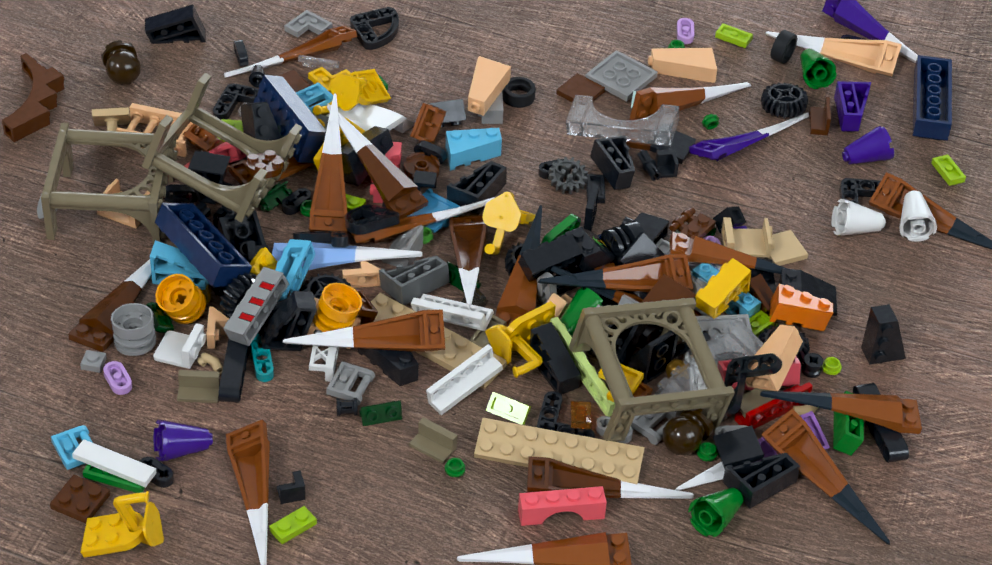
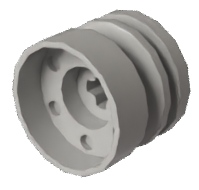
M129 303L115 309L111 316V324L114 332V345L117 351L128 356H138L152 350L156 345L152 310L146 305L139 303Z

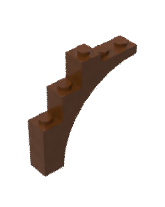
M27 53L20 57L22 70L30 77L33 83L32 90L20 108L2 119L4 134L13 142L50 125L49 111L57 107V93L65 89V79L61 72H58L53 67L46 69Z

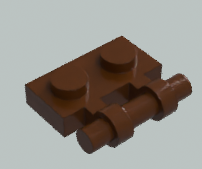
M693 207L684 210L679 218H675L672 221L669 229L672 232L678 230L688 237L694 235L703 238L715 227L716 221L702 213L697 217L693 214L696 211Z

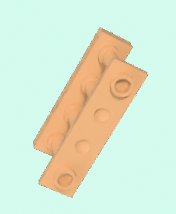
M132 103L129 107L131 118L127 129L117 127L116 131L152 133L155 126H158L166 115L173 118V124L182 113ZM192 122L187 125L178 140H176L174 150H177L178 156H187L185 141L187 138L183 133L193 124ZM138 123L148 124L144 132L134 131Z

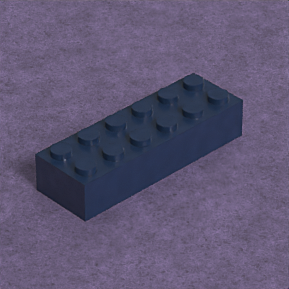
M918 55L914 68L913 136L948 141L952 126V59Z
M264 75L254 103L268 102L282 138L290 132L295 124L302 126L300 132L302 137L299 143L293 147L296 149L293 157L300 163H314L313 158L325 140L326 129L283 76Z
M193 203L161 204L155 223L167 235L170 241L177 246L180 252L187 257L189 262L196 267L199 273L206 278L211 286H228V284L232 283L233 278L237 279L239 274L250 273L252 266Z

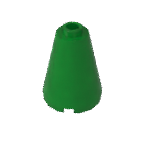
M810 48L805 49L801 53L800 60L803 79L810 88H826L833 83L837 73L836 65L831 59Z
M582 287L577 291L560 318V321L565 324L571 337L574 334L582 309L596 307L598 304L602 306L603 300L589 288L583 290Z
M728 488L696 498L690 503L688 513L691 511L692 516L690 519L691 524L700 534L706 537L708 535L713 537L720 535L743 504L741 492L736 488Z

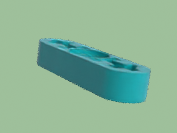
M257 334L250 344L257 380L268 382L274 377L270 349L258 348V343H261L260 335ZM261 355L267 357L264 360L257 359V357ZM263 367H266V373H263Z

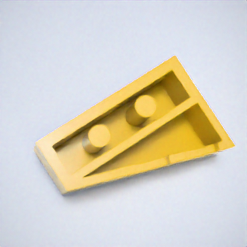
M734 258L728 263H724L716 276L713 275L704 289L700 288L696 293V307L713 319L718 317L728 309V304L732 300L734 302L739 300V294L749 292L751 270Z

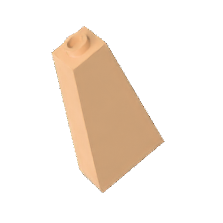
M712 48L651 49V56H648V66H651L658 74L715 83L717 66Z
M481 56L478 57L468 95V111L482 116L485 115L510 81L511 66Z
M779 325L755 354H775L782 361L781 369L771 375L747 377L746 384L748 387L779 391L803 342L795 326ZM758 362L752 365L751 370L758 366Z

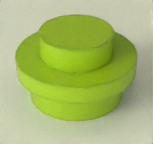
M835 357L826 358L822 366V370L829 375L839 374L842 368L839 359Z

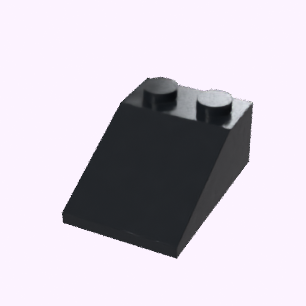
M256 210L253 211L249 218L246 216L242 222L236 220L237 214L220 217L217 223L220 233L244 258H246L245 246L247 241H255V246L266 245Z
M781 269L779 284L789 285L798 291L809 292L812 296L829 300L833 303L832 316H837L836 286L802 270Z
M670 330L629 358L628 367L644 373V378L641 382L647 384L666 372L667 364L674 360L678 335Z

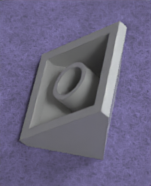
M419 225L396 236L388 249L420 251L423 247L424 227ZM416 257L381 260L383 263L393 266L402 264L405 267L412 265Z

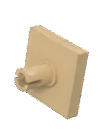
M129 107L92 109L94 125L107 126V131H116L118 125H126L131 122Z

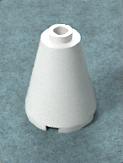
M910 191L904 197L899 230L903 238L904 236L907 237L909 241L919 242L927 240L929 235L932 233L934 235L937 230L936 220L922 193L919 191Z
M840 199L837 201L840 202L839 205L834 206L831 224L836 229V231H833L834 234L838 236L878 232L885 226L886 220L882 213L852 201Z

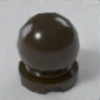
M122 40L108 44L105 47L106 50L101 54L107 75L114 83L121 85L131 84L138 78L141 68L135 47L130 42L129 44L122 43Z
M701 408L677 411L676 416L668 420L663 428L662 440L669 451L676 455H689L695 452L700 447L702 441L706 440L713 433V422L710 417L707 420L701 413L703 411Z

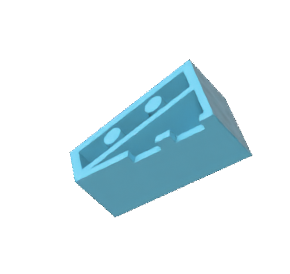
M499 128L446 131L445 148L450 171L455 170V167L464 164L468 166L476 160L485 161L501 156L502 137Z
M155 240L150 254L152 284H160L169 275L184 274L199 289L205 290L209 282L189 262L187 257L178 248Z

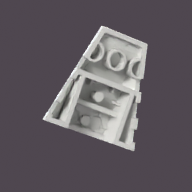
M358 103L349 111L338 108V112L343 117L358 125L365 132L374 126L389 130L395 129L404 133L414 126V123L403 115L376 105H361Z

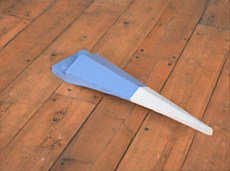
M312 242L316 255L309 270L360 261L421 257L423 254L421 251L350 245L346 247H333L327 243ZM274 243L272 255L277 262L281 259L283 250L288 243Z

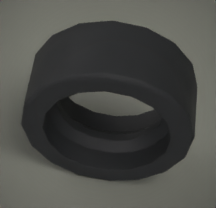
M782 30L773 43L770 54L771 59L782 64L787 63L796 48L797 35L790 31Z
M524 77L510 78V81L502 90L503 101L516 108L530 106L535 100V84ZM522 90L527 93L518 95L512 93L511 91Z

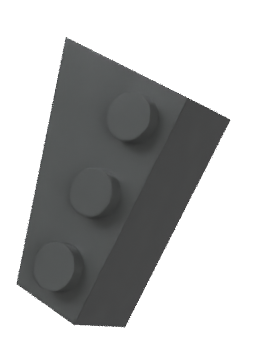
M437 255L416 260L413 265L403 267L400 264L396 265L397 269L386 271L384 268L379 270L381 289L402 305H406L412 302L413 298H419L423 294H427L450 282L448 263Z

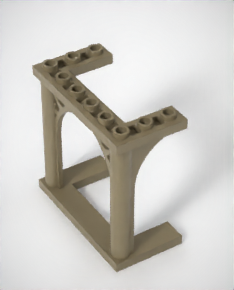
M204 73L197 81L187 108L172 124L173 118L166 115L159 123L142 167L149 170L151 166H154L236 212L235 219L242 222L246 216L248 218L251 216L254 207H258L261 200L272 189L275 181H278L282 172H285L289 165L287 160L288 158L291 159L296 150L293 147L299 143L302 137L300 134L302 126L295 124L286 136L272 141L256 139L199 108L212 77ZM192 122L240 149L246 156L264 153L266 150L275 151L276 155H279L284 160V170L282 169L281 174L276 177L265 178L268 171L260 168L250 182L240 186H226L214 183L163 155V153L187 125Z
M61 123L41 195L47 240H55L58 228L55 210L57 208L123 213L137 219L149 230L153 245L155 240L161 242L166 234L157 226L155 220L163 203L162 197L166 196L165 185H168V182H174V178L154 166H151L147 177L142 183L124 192L103 194L56 191L61 171L63 170V177H71L74 162L71 144L126 147L146 157L155 133L69 129V123ZM175 139L163 155L177 162L178 153L177 150H174L176 147ZM148 190L150 194L142 195L139 191Z
M694 298L634 304L627 303L624 305H607L582 309L569 348L571 353L593 349L613 397L615 408L603 435L604 440L613 442L625 441L635 416L704 408L702 414L707 420L709 417L711 418L714 430L719 427L735 392L732 386H725L694 314L696 306ZM615 324L618 329H611L606 325ZM638 324H654L664 327L661 336L670 330L678 335L677 342L683 339L689 346L707 389L633 397L616 354L615 344L618 336L628 327Z

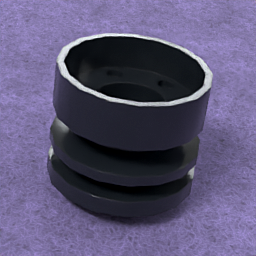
M635 220L620 224L619 227L615 226L603 230L601 233L602 242L616 257L615 261L610 262L614 263L615 266L621 265L618 261L620 256L641 232H644L642 226Z

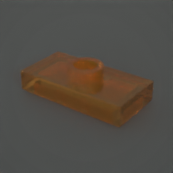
M570 402L571 428L591 429V402Z

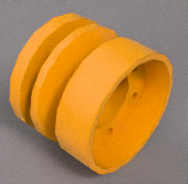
M184 274L169 275L157 287L155 296L158 306L175 322L179 324L193 323L204 313L206 296Z
M331 283L324 287L316 305L317 310L313 318L316 327L322 332L352 327L362 306L361 296L354 288L343 283Z

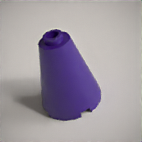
M878 126L846 146L844 152H842L843 160L849 164H859L893 159L894 148H890L889 143L892 141L885 127Z
M166 420L156 421V424H159V426L154 428L153 443L154 451L159 452V457H156V459L160 462L208 450L209 446L213 444V435L206 428Z

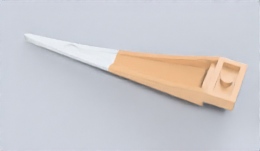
M766 32L767 36L776 38L779 34L777 32ZM797 35L796 45L804 49H814L826 57L868 72L880 73L891 77L893 76L902 44L887 40L838 39Z

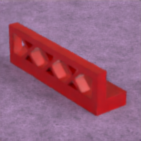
M810 382L802 386L797 384L783 392H812L813 385ZM773 399L747 412L745 418L741 412L735 414L734 420L739 425H752L753 429H756L786 414L793 406H802L804 404Z

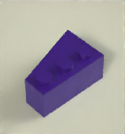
M837 81L834 100L841 131H859L871 82Z

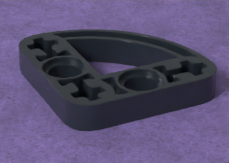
M385 7L351 16L350 27L356 30L357 38L365 49L374 50L385 46L395 38L399 29V16L394 8ZM392 23L390 28L378 37L371 28Z
M374 204L356 207L345 215L346 229L356 235L368 234L400 223L398 212Z

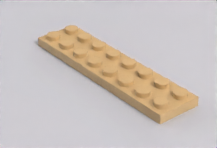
M379 293L371 301L378 311L374 322L416 312L382 293ZM444 327L445 350L417 353L452 371L481 350L482 347ZM493 353V357L503 365L504 370L507 367V361ZM502 371L480 387L485 389Z
M482 418L474 457L528 467L529 456L547 457L585 470L618 478L623 482L638 484L645 447Z

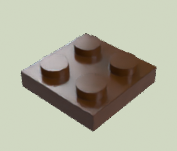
M73 474L51 501L50 507L52 510L86 524L87 518H92L110 496V489Z

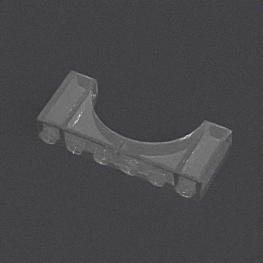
M575 95L566 119L567 135L593 138L626 135V141L671 146L679 123V106L662 104L657 112L648 117L637 120H617L599 113L593 106L592 96Z
M738 318L733 323L729 321L722 328L723 332L721 334L716 332L710 338L708 346L714 360L719 361L754 356L764 343ZM692 354L683 362L685 364L683 367L677 366L670 373L672 376L669 379L664 377L657 384L659 388L655 395L698 390L700 371Z

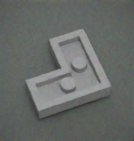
M306 10L284 25L286 32L298 38L307 30L319 35L331 29L332 23Z

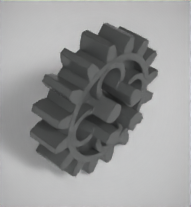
M564 157L563 161L558 158L557 163L553 162L548 172V180L551 181V186L556 185V191L561 189L562 194L568 191L571 195L573 190L578 193L580 188H584L588 179V171L585 170V165L580 166V160L574 162V157L570 160Z

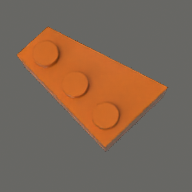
M779 284L770 301V322L783 320L786 321V325H792L794 322L802 324L803 328L824 331L833 314V303L829 300L812 296L809 292L798 291L789 285Z

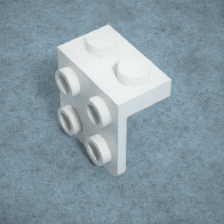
M196 323L190 335L167 331L153 355L154 360L190 369L206 341L204 325Z

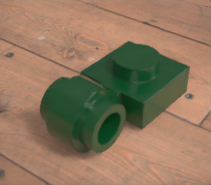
M150 302L146 304L153 312L155 331L166 333L167 331L174 330L169 316L163 314L164 311L157 303Z

